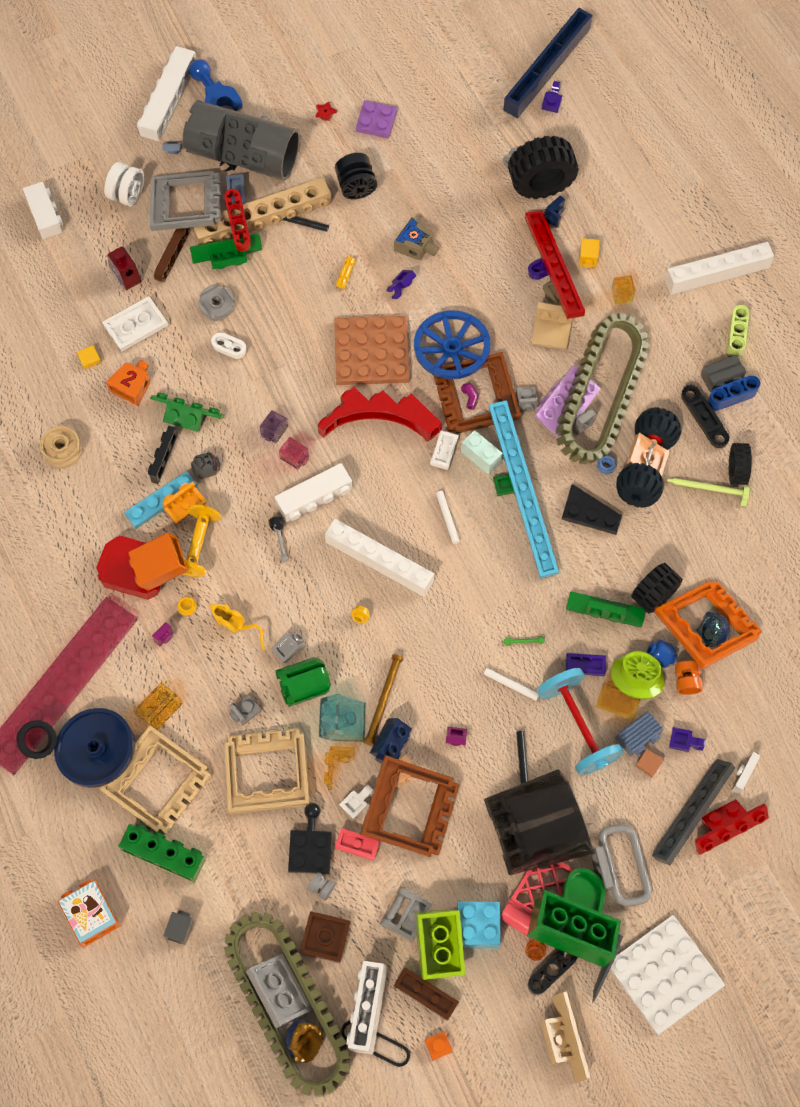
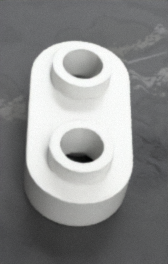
M216 333L211 339L212 347L217 352L234 359H240L246 354V345L242 340L225 333Z

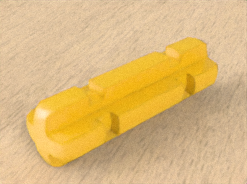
M350 256L346 257L345 264H343L336 282V287L341 289L346 287V282L355 264V258Z

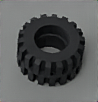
M662 563L643 578L634 589L631 597L650 614L655 612L657 607L663 605L677 591L683 579L668 564Z

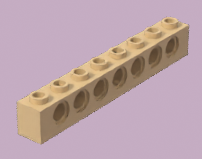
M321 177L243 204L245 218L248 219L246 220L248 232L259 230L271 224H277L285 217L290 219L299 214L308 213L320 207H326L328 204H331V193L324 178ZM227 210L221 212V221L215 222L214 225L192 227L198 245L233 238L231 226H228L230 221ZM233 210L231 212V214L234 216L239 215L241 213V211L239 210ZM238 224L234 227V229L236 230H242L244 228V226L241 224Z

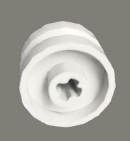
M116 162L111 167L104 186L105 197L115 202L119 201L128 207L133 206L138 201L143 189L144 172L135 167L129 168L127 164L122 162Z

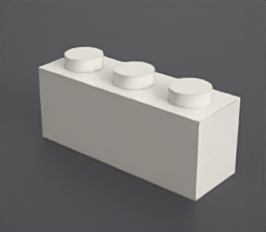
M40 182L23 188L42 240L62 233L60 226L63 225L60 215L56 216L55 214L58 210L55 202H51L49 199L52 198L49 187L45 188L44 183Z

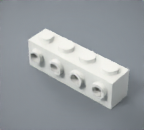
M342 463L278 494L274 497L275 504L286 522L294 521L302 514L312 512L318 506L332 502L335 497L348 494L353 489L352 480Z
M363 961L362 967L359 968L358 980L360 982L354 995L356 1005L355 1010H352L351 1032H348L347 1045L352 1052L373 1055L388 969L382 963Z

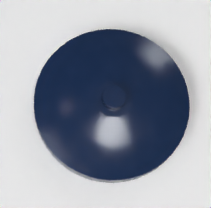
M105 708L84 710L69 719L60 730L54 749L56 764L60 772L69 781L78 786L95 788L107 785L120 777L129 766L135 750L134 734L126 720L112 710Z

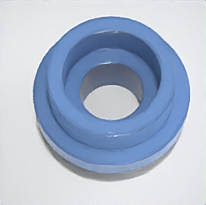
M604 456L598 460L597 468L603 474H611L616 468V462L612 457ZM608 464L609 468H606L603 465Z

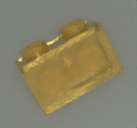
M608 681V683H603L596 707L634 720L641 699L624 694L612 681Z
M160 683L133 711L138 717L148 723L149 726L158 730L178 710L183 702L174 691Z

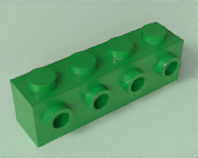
M140 824L135 826L128 825L118 845L121 851L194 883L196 882L206 861L204 856H202L203 852L195 848H191V850L183 847L184 844L177 840L170 842L161 833H149L147 828Z

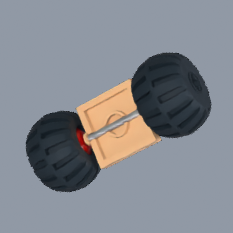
M659 407L649 408L642 412L635 422V438L626 462L628 466L622 469L616 481L619 497L629 505L638 508L649 507L656 503L663 493L664 483L662 474L669 455L668 449L677 443L681 435L680 422L673 412L667 411L664 408L660 409Z

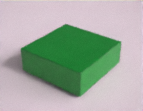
M509 474L493 477L497 496L514 493Z

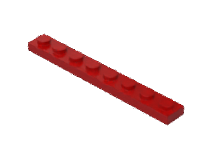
M543 211L526 212L525 220L566 318L585 316V309Z

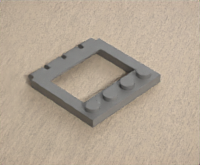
M213 170L151 176V231L214 225L215 222L221 221L220 173H214ZM204 183V215L169 218L170 186Z

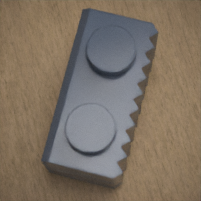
M647 711L620 731L615 739L630 757L634 754L638 756L646 750L645 746L648 743L654 744L662 737L660 734L663 728Z

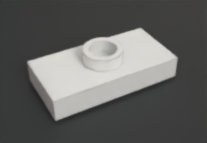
M440 431L430 462L431 466L445 470L449 469L459 435Z
M753 752L746 765L741 764L736 773L739 778L732 789L733 792L740 794L760 755Z

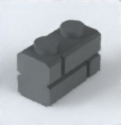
M734 355L703 367L701 377L704 383H706L709 392L717 387L744 378L746 370L738 356Z

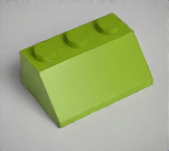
M460 910L414 912L420 977L423 980L466 975Z

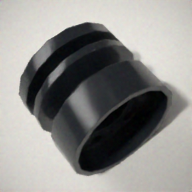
M351 153L336 162L335 172L342 195L345 198L351 200L365 198L376 190L377 180L372 170L370 159L366 154Z

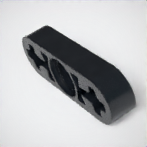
M559 950L529 979L528 990L534 995L543 994L576 962L578 957L572 955V961L567 959L561 965L555 960L558 958L560 961L564 957V951ZM551 964L556 965L559 969L558 975L550 976L547 973V967ZM543 972L545 978L551 982L547 983V980H545L541 984L543 989H533V980L538 982L543 977L540 975Z

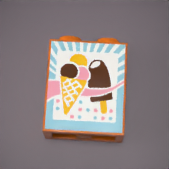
M95 879L83 882L79 889L64 893L61 899L58 900L76 939L83 948L121 927Z

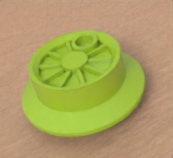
M630 652L626 656L618 658L611 667L610 675L613 683L621 692L630 697L651 699L659 695L664 688L665 679L661 665L655 657L646 652Z

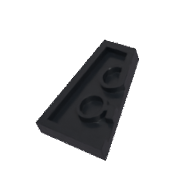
M572 484L561 520L616 535L622 515Z

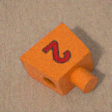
M140 360L136 366L124 363L107 380L108 390L139 406L150 384L149 375L145 372L149 365L143 360Z

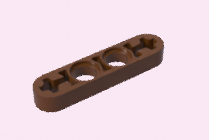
M190 227L175 229L155 269L154 280L163 283L166 281L189 235Z

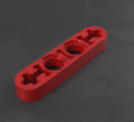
M229 189L225 192L224 197L234 244L238 251H247L251 246L241 196L238 190ZM231 196L235 198L234 204H232ZM233 210L241 211V213L236 216L231 214ZM238 224L244 226L242 230L234 229V227ZM240 236H243L245 244H241Z

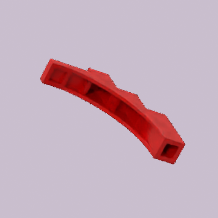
M355 387L346 390L340 398L341 406H337L331 415L322 418L318 423V433L323 438L338 426L364 419L387 420L404 425L418 433L427 442L442 430V422L412 393L408 397H403L397 404L383 390L380 393H375L369 401Z

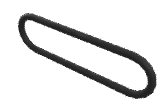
M350 1021L344 1023L341 1029V1035L346 1041L347 1037L344 1030L348 1024H352ZM377 1032V1036L404 1049L407 1053V1058L403 1063H396L376 1052H373V1055L397 1067L406 1065L410 1059L408 1048Z

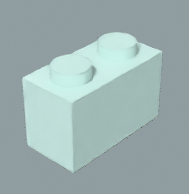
M475 430L462 442L461 453L488 475L501 464L503 453Z

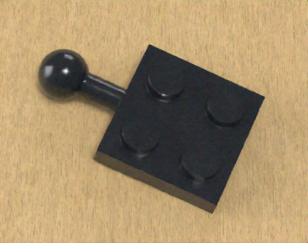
M310 803L304 809V814L308 818L307 831L290 830L288 872L330 874L332 832L315 831L316 818L320 815V807L315 803Z

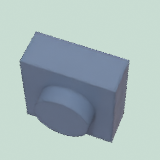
M165 141L163 143V151H167L168 154H178V151L182 150V141Z

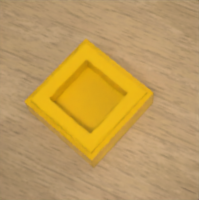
M94 345L77 351L84 369L101 363Z

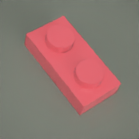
M341 828L335 849L374 861L380 841Z

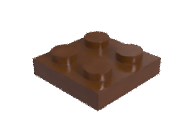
M310 911L299 953L341 963L351 921Z

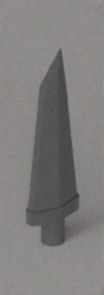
M620 934L618 935L615 958L618 951H620V944L623 936ZM615 958L604 968L601 967L593 989L592 1004L599 994Z

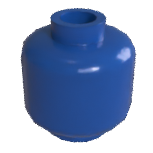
M661 639L651 642L647 649V653L658 660L661 668H667L670 664L673 665L677 659L675 646Z

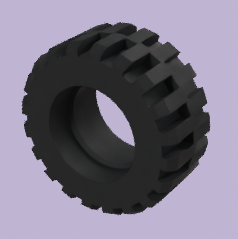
M558 136L537 137L532 141L525 142L523 146L520 145L517 151L512 153L508 162V170L515 191L529 199L531 197L533 199L547 198V196H554L558 192L564 191L566 187L572 184V181H575L579 170L571 144Z

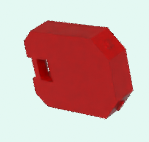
M119 535L105 544L96 566L99 574L97 575L98 579L102 581L104 588L147 600L158 595L161 585L149 591L139 587L135 581V572L129 563L130 556L128 552L146 544V542Z

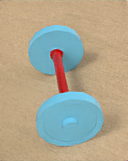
M573 668L559 673L542 683L537 688V693L541 699H549L562 694L592 753L575 766L578 775H587L607 767L624 754V751L619 744L611 745L601 750L598 749L569 692L570 689L578 685L585 677L582 669Z

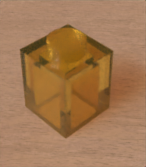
M632 275L614 278L611 290L615 304L633 302L636 290Z

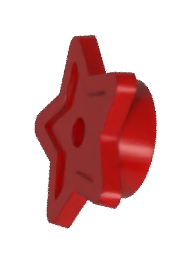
M330 102L324 105H316L318 110L316 118L330 121L332 115L337 113L336 109L331 108Z

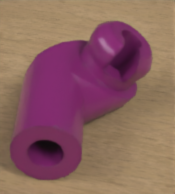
M463 384L461 391L469 397L466 407L474 410L478 393L473 384Z

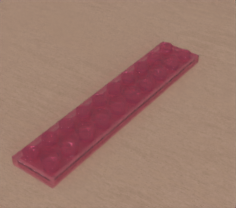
M105 597L0 727V766L12 775L17 773L29 758L23 755L17 747L16 737L20 728L29 721L36 720L47 722L53 727L137 622L136 616L108 597ZM38 727L29 730L25 736L27 748L34 751L47 735L46 731Z

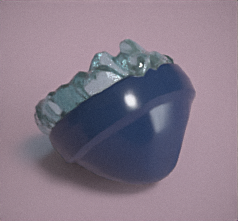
M708 611L704 615L699 628L696 629L702 638L703 644L710 648L719 647L720 644L726 642L730 637V626L725 616L712 611Z

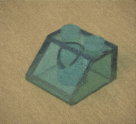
M339 694L320 698L319 737L331 741L363 742L365 737L366 703Z

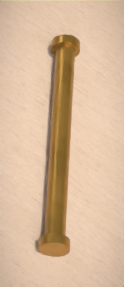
M392 654V663L367 737L363 740V743L373 746L375 743L374 739L399 664L403 661V657L397 654Z

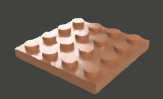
M406 315L334 318L336 385L409 383Z

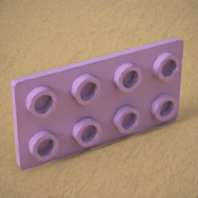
M573 365L562 379L554 383L535 408L538 410L535 417L557 438L561 437V435L555 434L556 427L560 425L557 423L558 418L563 415L561 410L567 405L565 404L566 397L570 395L568 392L574 386L572 384L573 379L578 376L576 375L578 369L576 365ZM591 379L576 418L585 411L600 391V387Z

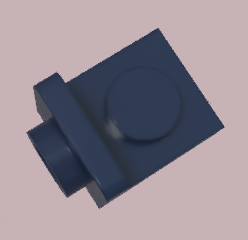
M561 195L546 207L544 215L547 222L556 228L560 225V215L565 209V199Z

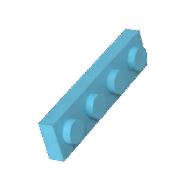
M186 471L125 511V516L134 528L137 529L164 511L162 503L166 496L171 493L173 495L179 492V488L187 482L188 484L194 482L196 488H198V485Z

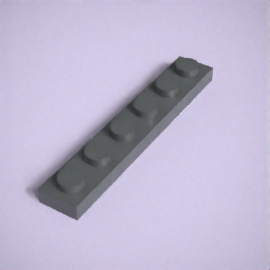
M716 759L652 854L655 860L669 866L672 864L734 771L735 767L732 763Z

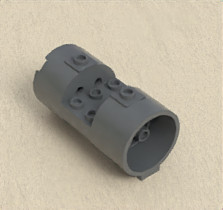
M197 100L192 105L189 111L192 115H190L188 122H185L183 131V148H186V152L240 166L283 181L289 177L300 150L301 135L297 128Z

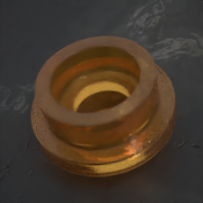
M532 940L527 943L525 951L529 959L539 961L546 955L547 949L544 943Z

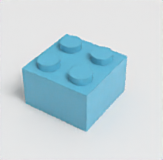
M458 902L457 910H460L463 948L499 949L501 945L500 902Z

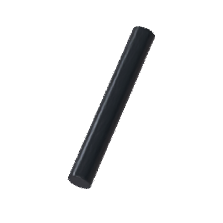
M296 216L290 219L287 217L283 218V221L326 232L329 229L327 224Z
M517 731L521 791H529L524 731Z

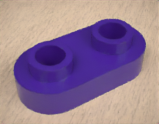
M542 258L528 266L530 278L539 280L548 276Z

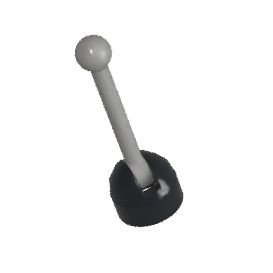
M282 516L270 518L268 522L271 530L277 532L282 554L281 561L286 562L288 556L285 554L280 532L284 527V520Z

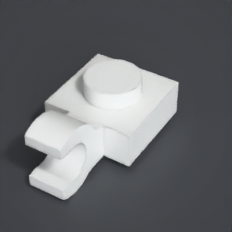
M367 785L359 794L353 790L339 806L355 820L368 807L365 800L372 796L373 789Z

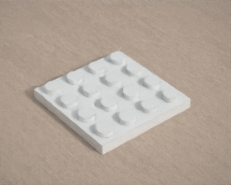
M674 915L618 954L610 968V971L657 1036L725 986L724 982Z

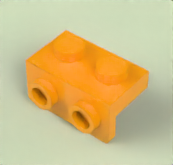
M187 482L179 488V492L174 495L171 493L163 499L162 508L177 525L190 516L188 512L189 507L197 504L205 505L207 501L197 490L194 482L190 484Z

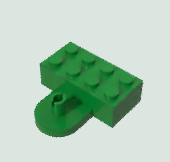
M578 868L566 877L561 896L544 889L535 899L527 937L604 968L615 958L621 921L602 913L605 886L601 878L589 869Z

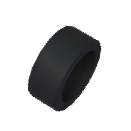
M40 720L29 721L18 731L16 737L17 747L26 757L33 759L45 758L56 747V732L47 722ZM38 727L46 731L49 741L43 750L35 752L27 748L25 736L29 730Z

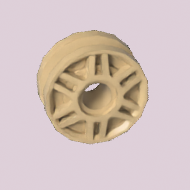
M56 426L50 428L41 438V452L51 466L56 468L72 466L82 455V445L78 435L69 427Z

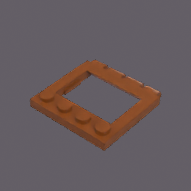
M503 352L491 354L482 368H488L497 403L507 400L512 419H521V413ZM470 359L461 361L460 364L462 369H464L466 367H469L476 361ZM454 363L440 367L444 370H456ZM433 375L436 385H439L437 386L440 401H443L441 405L444 416L447 417L445 420L449 432L456 431V434L494 425L490 413L464 420L453 379H444Z
M385 755L360 835L427 857H431V854L439 855L443 841L437 840L436 837L444 838L448 821L443 820L442 817L450 818L454 802L448 800V797L456 798L460 784L453 782V777ZM400 772L426 782L438 784L421 843L414 841L413 838L382 830Z

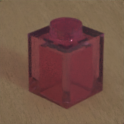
M291 437L279 449L280 459L297 470L309 460L308 448Z

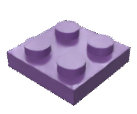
M364 100L356 125V132L389 139L397 107Z

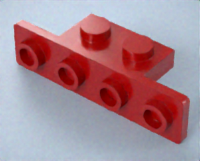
M735 799L703 816L702 823L710 832L695 839L697 853L701 855L708 852L714 847L729 841L731 838L746 832L748 829L763 823L769 818L767 806L763 803L747 812Z

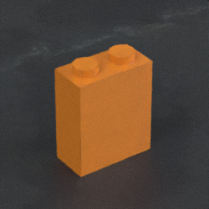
M169 532L128 552L130 556L129 563L135 572L137 585L148 591L188 571L178 539Z

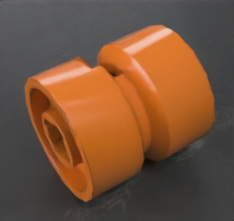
M696 661L676 663L675 675L679 678L676 680L677 693L682 695L701 693L703 687L702 679L699 678L701 675L699 664Z

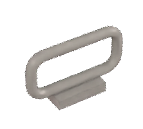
M626 824L603 828L598 836L600 847H595L590 852L595 873L601 878L605 886V892L611 889L615 901L624 907L646 903L651 897L652 888L635 830ZM619 832L628 834L644 892L641 896L624 898L621 895L606 841L608 835Z

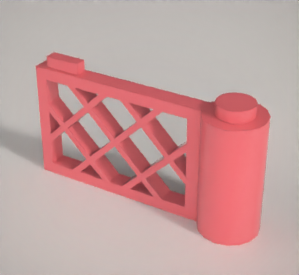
M540 849L501 914L500 920L527 936L534 906L531 891L542 889L543 892L546 887L555 885L558 892L557 895L561 896L563 885L560 889L559 884H563L565 879L558 881L555 870L563 869L570 874L574 869ZM540 857L549 861L550 868L539 869L538 860ZM552 872L554 882L544 884L541 874ZM538 875L540 885L530 887L528 877ZM528 892L530 902L525 904L516 900L518 894Z

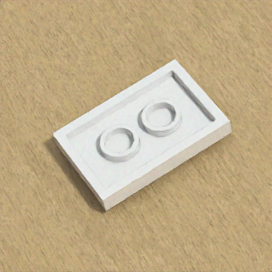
M149 296L102 322L104 328L121 352L168 326V322Z

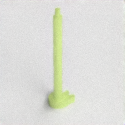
M668 478L667 481L675 485L742 496L740 506L746 507L749 498L750 486L737 489L678 478Z

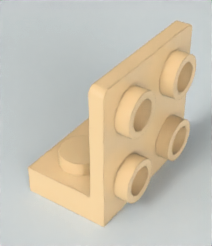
M538 302L531 344L562 350L567 349L572 318H566L562 306Z

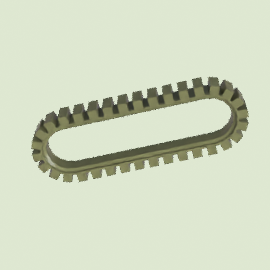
M626 313L611 314L595 326L596 329L592 331L590 336L592 338L587 344L588 348L585 349L583 354L585 357L581 359L579 364L581 367L577 369L576 375L578 376L573 379L572 384L574 386L570 388L568 392L570 395L566 397L565 404L567 405L561 410L563 415L558 418L557 423L560 425L556 427L555 434L561 435V437L556 439L558 446L565 445L561 451L565 456L571 453L569 459L573 462L579 460V464H591L603 458L611 451L609 448L614 446L616 441L613 438L619 432L617 428L623 422L621 418L626 414L624 409L629 406L630 401L628 399L632 397L634 392L632 389L636 387L637 382L635 380L639 378L641 373L639 370L643 368L644 363L642 361L648 355V353L644 352L649 349V342L644 341L648 338L647 332H640L643 325L640 322L634 325L636 318L631 315L626 317ZM611 328H619L629 335L633 346L632 353L598 443L594 449L587 450L578 445L573 438V423L608 332Z
M253 912L251 913L252 921H249L245 914L239 918L242 924L241 927L234 922L229 928L235 935L226 934L225 943L231 946L224 947L225 955L227 958L234 957L227 962L232 971L240 968V970L233 974L238 983L246 980V982L239 986L244 995L250 991L252 992V994L245 997L250 1007L258 1003V1006L251 1010L256 1019L264 1015V1018L257 1022L262 1031L270 1027L271 1030L265 1032L264 1035L268 1043L276 1039L277 1042L270 1045L274 1055L282 1051L283 1054L276 1059L280 1067L288 1063L289 1067L282 1070L286 1079L295 1076L290 1084L296 1090L303 1084L301 1093L310 1096L312 1089H314L315 1097H323V1088H326L328 1094L336 1091L333 1082L341 1086L346 1080L340 1072L349 1073L350 1064L342 1063L343 1061L350 1060L349 1050L340 1051L347 1044L343 1036L335 1040L334 1037L340 1034L336 1024L330 1028L328 1027V1024L334 1022V1019L330 1012L322 1015V1012L328 1010L324 1000L316 1004L315 1001L322 996L318 988L312 991L309 990L316 986L311 976L303 979L304 976L309 974V971L305 964L297 967V965L303 962L299 952L291 956V953L297 951L293 940L285 944L286 941L291 939L287 929L279 932L284 926L278 919L272 923L273 916L264 913L261 920L260 913ZM256 927L265 928L276 937L337 1057L336 1068L333 1074L324 1081L310 1082L298 1072L278 1030L275 1028L246 973L247 969L240 958L238 947L243 934L250 929Z

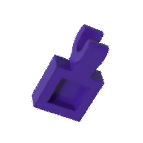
M554 81L551 93H545L542 110L558 113L562 100V95L558 94L561 82Z
M402 270L392 281L393 284L386 290L387 292L395 291L392 299H398L401 296V289L410 286L416 274L413 270Z
M673 727L669 748L689 752L690 747L703 751L706 739L692 737L693 731Z

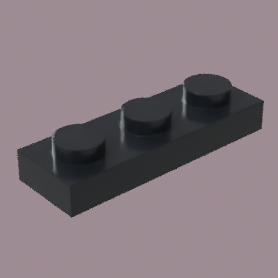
M168 426L166 432L162 433V443L160 448H157L155 451L154 463L150 464L148 468V475L152 483L159 484L178 436L175 427Z

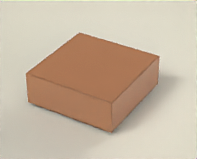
M646 749L636 767L653 778L664 760Z

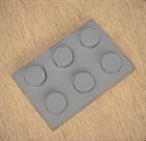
M283 953L246 971L276 1029L313 1010Z

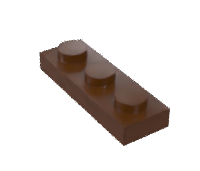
M407 968L403 969L394 984L396 989L446 1021L449 1020L459 1001L426 980H423Z

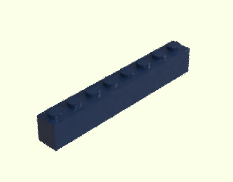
M578 7L505 96L503 111L518 119L590 30L592 14Z

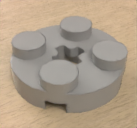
M218 285L205 288L201 292L199 299L201 313L211 321H218L228 317L235 310V300L231 290L224 286L223 288L218 287ZM214 300L221 301L219 305H213Z

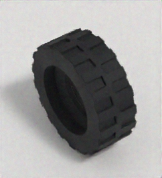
M733 443L730 448L728 466L730 484L748 485L752 466L751 447L749 443Z

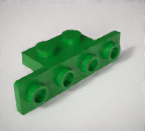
M260 234L249 235L251 246L247 251H238L233 238L191 246L192 262L195 264L211 261L212 269H223L227 266H239L247 263L246 253L262 250ZM243 236L240 237L241 244H245Z
M157 392V395H151L150 397L152 400L167 404L163 422L196 432L200 431L203 415L218 419L224 418L225 415L216 408L209 407V410L202 408L203 405L192 402L190 405L181 398L169 399L168 395Z
M572 591L569 594L566 607L568 611L640 628L643 625L646 612L640 607Z

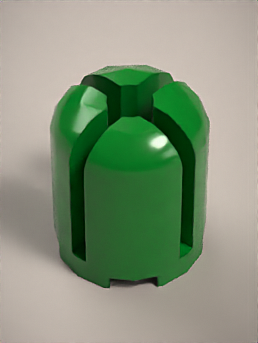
M312 657L275 670L276 678L281 680L279 681L281 693L288 707L320 697L330 691L329 673L324 662L318 657Z

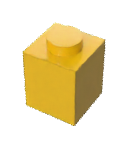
M582 238L579 266L596 268L600 240Z

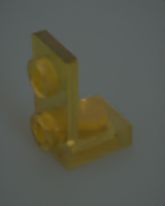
M330 746V752H326L325 764L329 765L328 772H324V784H327L328 790H332L334 759L341 763H348L350 760H354V747Z

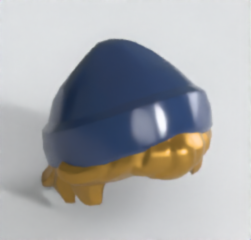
M298 1019L291 1024L286 1033L285 1042L289 1054L297 1062L307 1063L314 1060L323 1043L320 1028L306 1019Z

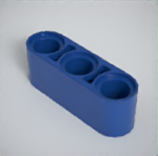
M751 375L717 387L711 391L708 403L714 411H718L749 400L756 396L760 387V380L758 377Z

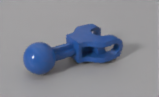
M197 59L191 63L189 67L191 77L196 81L202 82L205 86V102L217 106L227 105L233 108L234 111L243 108L242 100L233 87L224 86L220 81L214 83L210 77L211 68L207 61Z

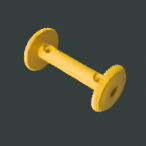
M200 504L193 505L188 510L190 515L197 518V522L185 561L188 571L183 573L185 576L195 578L202 577L207 572L197 562L208 522H218L221 520V515L216 509Z

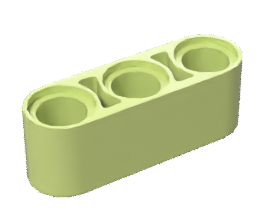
M744 305L736 306L730 318L726 347L728 357L737 355L740 358L746 345L750 312Z

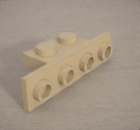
M567 991L552 997L558 1017L541 1021V1026L552 1065L570 1061L575 1083L590 1078L589 1067L586 1063L583 1045L578 1035L577 1023L574 1020L571 1009V1001L568 998Z

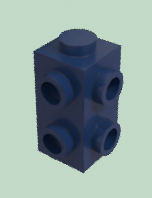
M387 718L370 754L375 756V760L381 764L385 755L399 759L404 744L409 740L412 728L398 718Z

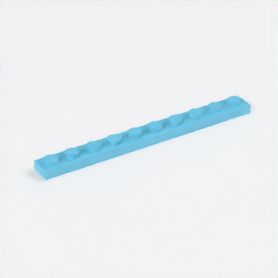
M507 400L490 404L489 411L539 577L542 579L557 575L559 570Z

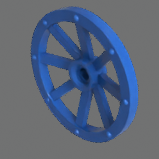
M442 311L428 317L419 326L414 337V352L420 365L432 375L444 379H460L474 374L486 363L490 353L491 342L488 330L479 319L462 311ZM448 319L465 321L456 337H452ZM439 321H443L446 339H442L428 328ZM470 324L481 334V336L460 342ZM423 335H427L440 344L441 347L421 348L420 344ZM484 342L481 356L463 350L469 346ZM444 353L434 365L423 355ZM458 355L476 362L462 369ZM450 357L456 370H444L440 367Z

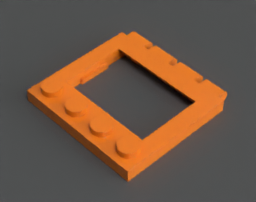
M708 581L657 607L654 612L702 669L757 641L762 633V630L754 621L749 622L751 618L741 607L737 608V602L729 594H725L726 590L718 581L714 583ZM704 597L708 598L740 635L720 644L714 650L706 647L702 642V638L690 629V624L677 614L678 610Z

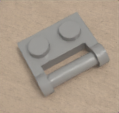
M399 887L398 895L385 919L382 918L380 925L413 942L416 937L414 912L429 911L432 904ZM405 899L410 900L398 925L392 923Z

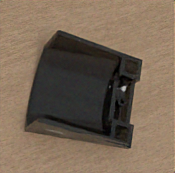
M560 769L484 799L504 854L502 856L509 875L595 854L576 798L567 778Z

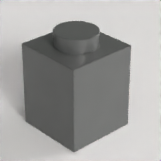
M181 910L178 913L172 912L163 935L164 938L186 946L194 920L190 917L191 914Z

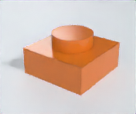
M445 1031L425 1039L432 1061L453 1052Z

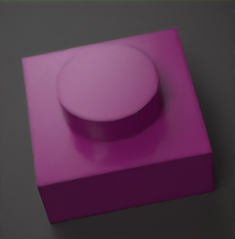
M165 622L152 635L154 642L159 647L171 640L173 636L172 627Z
M447 726L446 743L453 746H466L467 729Z

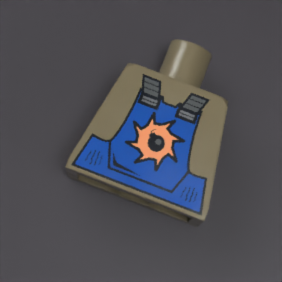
M413 217L410 218L394 240L395 252L418 260L422 259L425 253L435 256L439 249L438 246L433 244V232Z

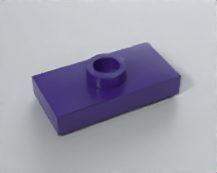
M567 653L566 670L580 668L584 675L605 676L606 656Z

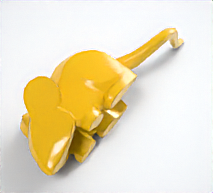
M227 604L209 605L219 626L223 625L232 633L257 628L260 631L261 647L264 651L266 650L263 645L264 632L259 625H244L245 619L238 611L231 610Z

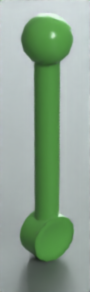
M542 636L534 639H511L509 637L504 639L506 646H510L511 643L538 642L543 644L545 642Z

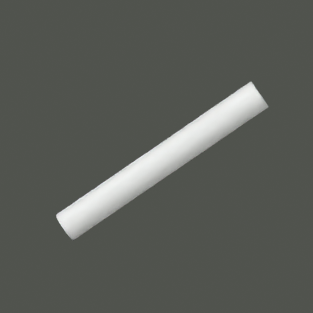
M438 491L436 496L452 544H458L460 540L443 491Z
M486 668L485 676L535 701L538 700L539 695L535 691Z

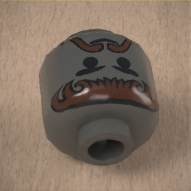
M211 452L196 455L191 462L193 474L201 479L215 476L220 467L218 457H214Z

